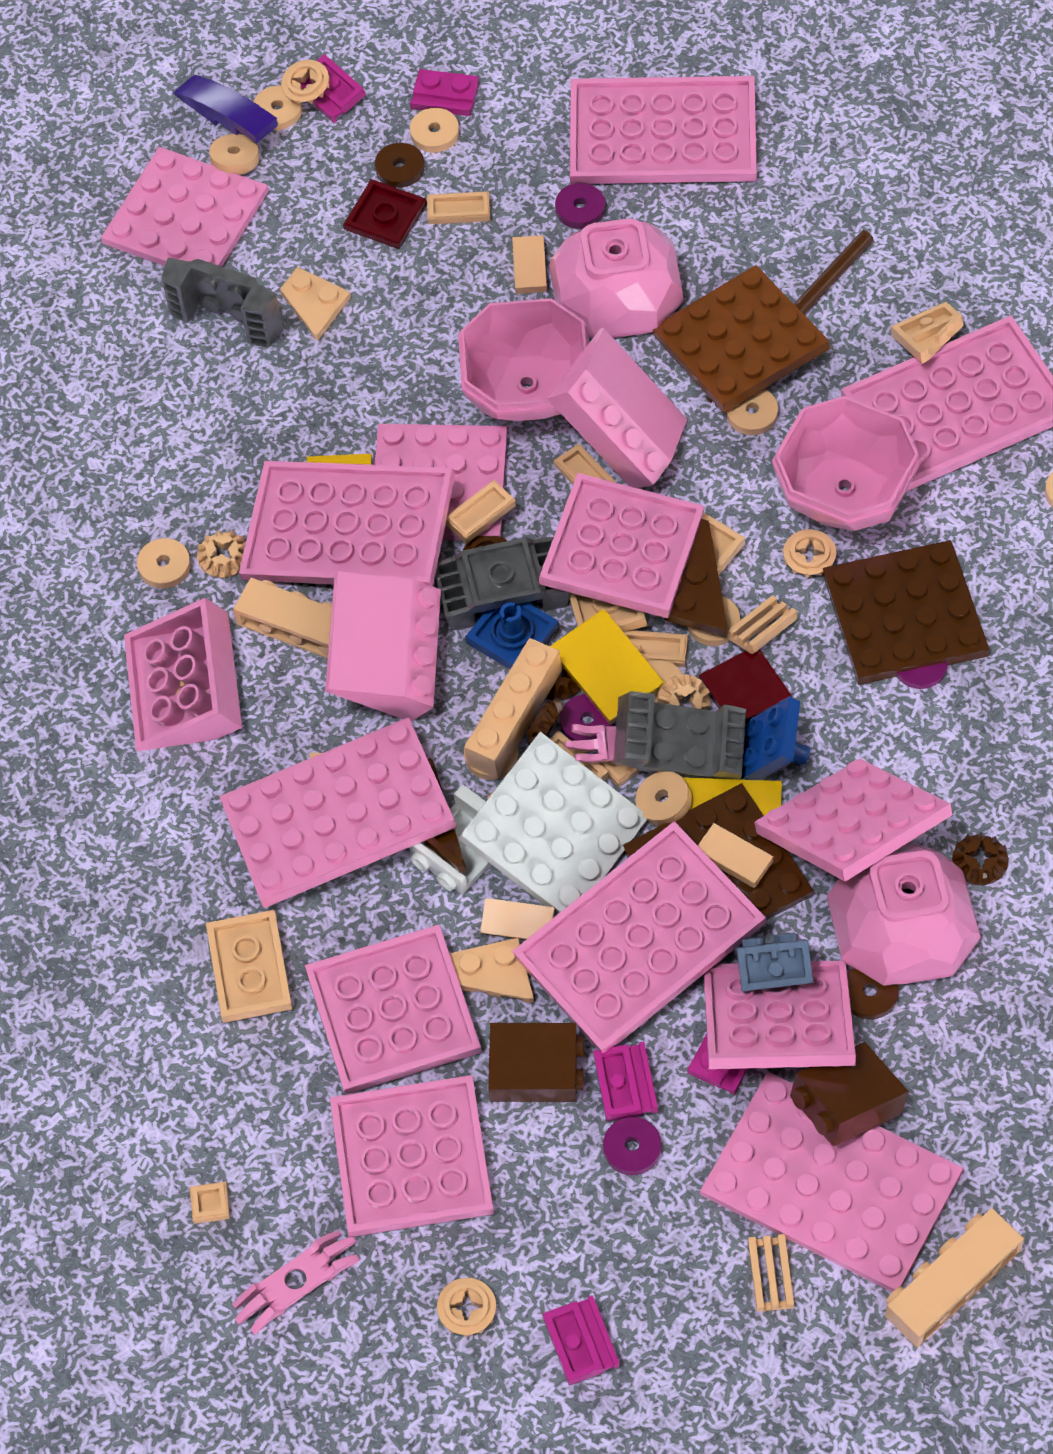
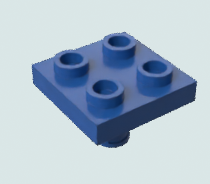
M508 602L502 605L501 608L486 611L465 636L466 643L508 669H511L528 639L531 638L546 645L559 629V621L528 602L520 604Z
M789 696L749 720L745 729L747 737L745 752L743 753L741 780H761L791 762L798 766L806 763L810 755V747L796 742L800 701Z

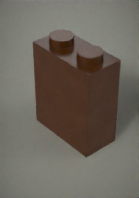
M490 1023L488 1082L490 1102H576V1091H583L584 1086L583 1069H577V1057H584V1036H577L576 1023Z
M866 1042L855 1046V1066L808 1067L797 1072L790 1094L793 1103L806 1114L814 1124L817 1132L824 1135L833 1147L902 1115L909 1091Z

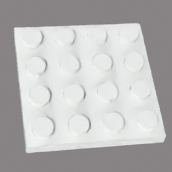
M539 732L458 839L544 906L555 907V914L558 915L606 876L625 850L622 845L635 837L647 819L642 815V810L579 761H576L574 757L542 732Z

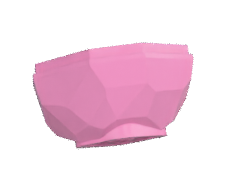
M620 219L589 224L583 230L574 232L567 237L549 264L555 301L584 320V323L588 325V336L591 339L602 328L613 338L652 333L653 329L658 328L684 302L673 241L657 226L646 222H640L635 219Z
M552 298L489 303L458 334L462 392L484 414L496 419L526 421L560 415L561 413L547 397L589 344L588 325L584 323V320ZM526 384L532 385L528 388L523 387Z
M847 396L804 407L799 412L772 459L778 483L789 507L827 526L852 531L890 521L921 463V457L902 418ZM847 487L849 490L843 491L840 488Z
M905 844L846 882L838 879L827 895L841 960L883 986L951 977L956 973L981 937L963 871L939 851L922 845ZM911 889L914 893L907 894L904 893L902 890Z

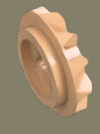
M302 60L294 63L285 71L281 86L289 101H296L299 105L303 102L312 104L313 100L317 97L323 98L324 91L330 88V76L325 66L320 62ZM310 76L312 84H307L303 90L301 83H305Z
M232 529L228 533H222L220 530H217L216 534L212 536L205 535L203 543L198 545L197 560L201 569L208 575L219 578L230 577L239 573L246 544L243 535H236ZM215 546L221 548L222 550H226L228 548L230 559L222 554L217 556L218 554Z
M813 529L798 531L791 535L784 545L783 556L785 565H788L794 574L801 573L806 578L815 574L821 577L824 567L833 566L836 559V546L833 540L821 531ZM809 544H812L813 552L816 555L813 556L810 562H807L806 556L800 553H806L807 549H809Z
M680 674L668 679L661 686L657 695L658 703L679 706L680 702L674 696V693L685 697L690 693L689 701L692 707L708 710L711 707L709 690L700 679L688 674Z
M460 1278L452 1281L441 1291L437 1301V1313L441 1324L451 1334H461L466 1338L471 1334H482L483 1330L490 1323H493L497 1309L492 1290L485 1283L474 1278ZM465 1294H468L473 1306H478L477 1310H471L468 1320H465L462 1310H456L457 1306L463 1305Z

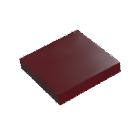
M370 179L345 220L343 228L349 232L400 249L426 206V198Z
M760 649L753 655L748 651H744L699 674V679L709 690V696L718 709L723 705L746 709L745 725L748 724L750 719L771 708L773 705L789 696L792 697Z

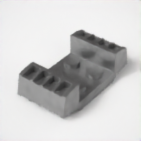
M168 257L161 279L170 315L188 323L198 304H201L210 312L222 311L228 313L237 321L243 322L247 343L262 347H270L284 330L277 293L258 285L256 278L200 259L189 262Z
M524 537L463 550L453 557L439 560L435 576L438 588L441 589V600L445 617L451 629L461 630L473 627L475 625L474 613L501 608L502 605L508 602L520 604L541 599L544 612L566 607L570 592L539 584V576L554 537L540 539Z
M630 691L618 697L613 764L654 773L675 772L681 777L741 778L746 709L723 705L717 711L664 704L654 702L655 694Z

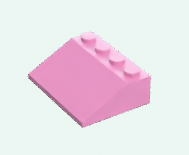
M604 328L597 332L547 397L553 406L628 486L634 488L652 486L656 483L672 461L687 422V418Z
M337 571L334 574L325 692L401 719L409 717L410 721H414L433 708L441 589L410 578Z
M203 598L124 635L137 751L216 740L242 728L228 612L207 598ZM182 681L186 685L180 688V691L176 695L175 693H177L176 691L179 689L180 682Z

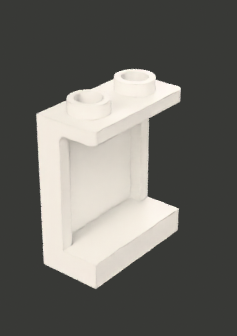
M464 785L454 793L455 804L450 808L457 825L454 828L457 839L486 802ZM459 839L458 842L467 868L463 874L445 862L424 842L409 847L410 860L419 870L423 872L427 869L437 876L436 879L443 888L450 892L455 889L462 895L492 865Z

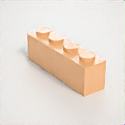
M250 578L233 608L236 624L328 658L332 604L328 602L319 603L308 599L307 596L298 591L289 592L278 588L277 585L268 580L259 581Z
M531 638L528 639L464 747L468 766L499 779L562 671L559 650Z
M993 1208L983 1216L980 1213L976 1214L966 1224L964 1228L966 1232L958 1240L954 1237L950 1238L940 1248L938 1252L940 1256L932 1264L928 1261L923 1263L913 1274L912 1278L914 1280L905 1289L899 1286L887 1298L886 1303L888 1305L885 1317L917 1348L1022 1250L1024 1238Z

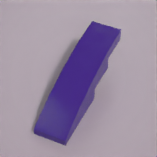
M193 75L173 92L176 97L215 126L220 123L235 135L241 132L256 144L278 126L277 117L255 102L220 83L198 75Z

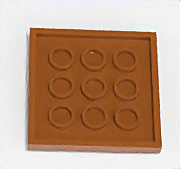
M757 265L666 318L652 332L664 349L723 413L830 349L829 340Z

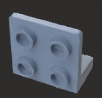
M798 933L774 935V942L766 943L763 942V937H750L742 940L740 946L734 947L732 954L737 955L741 991L813 983L808 940L799 938Z

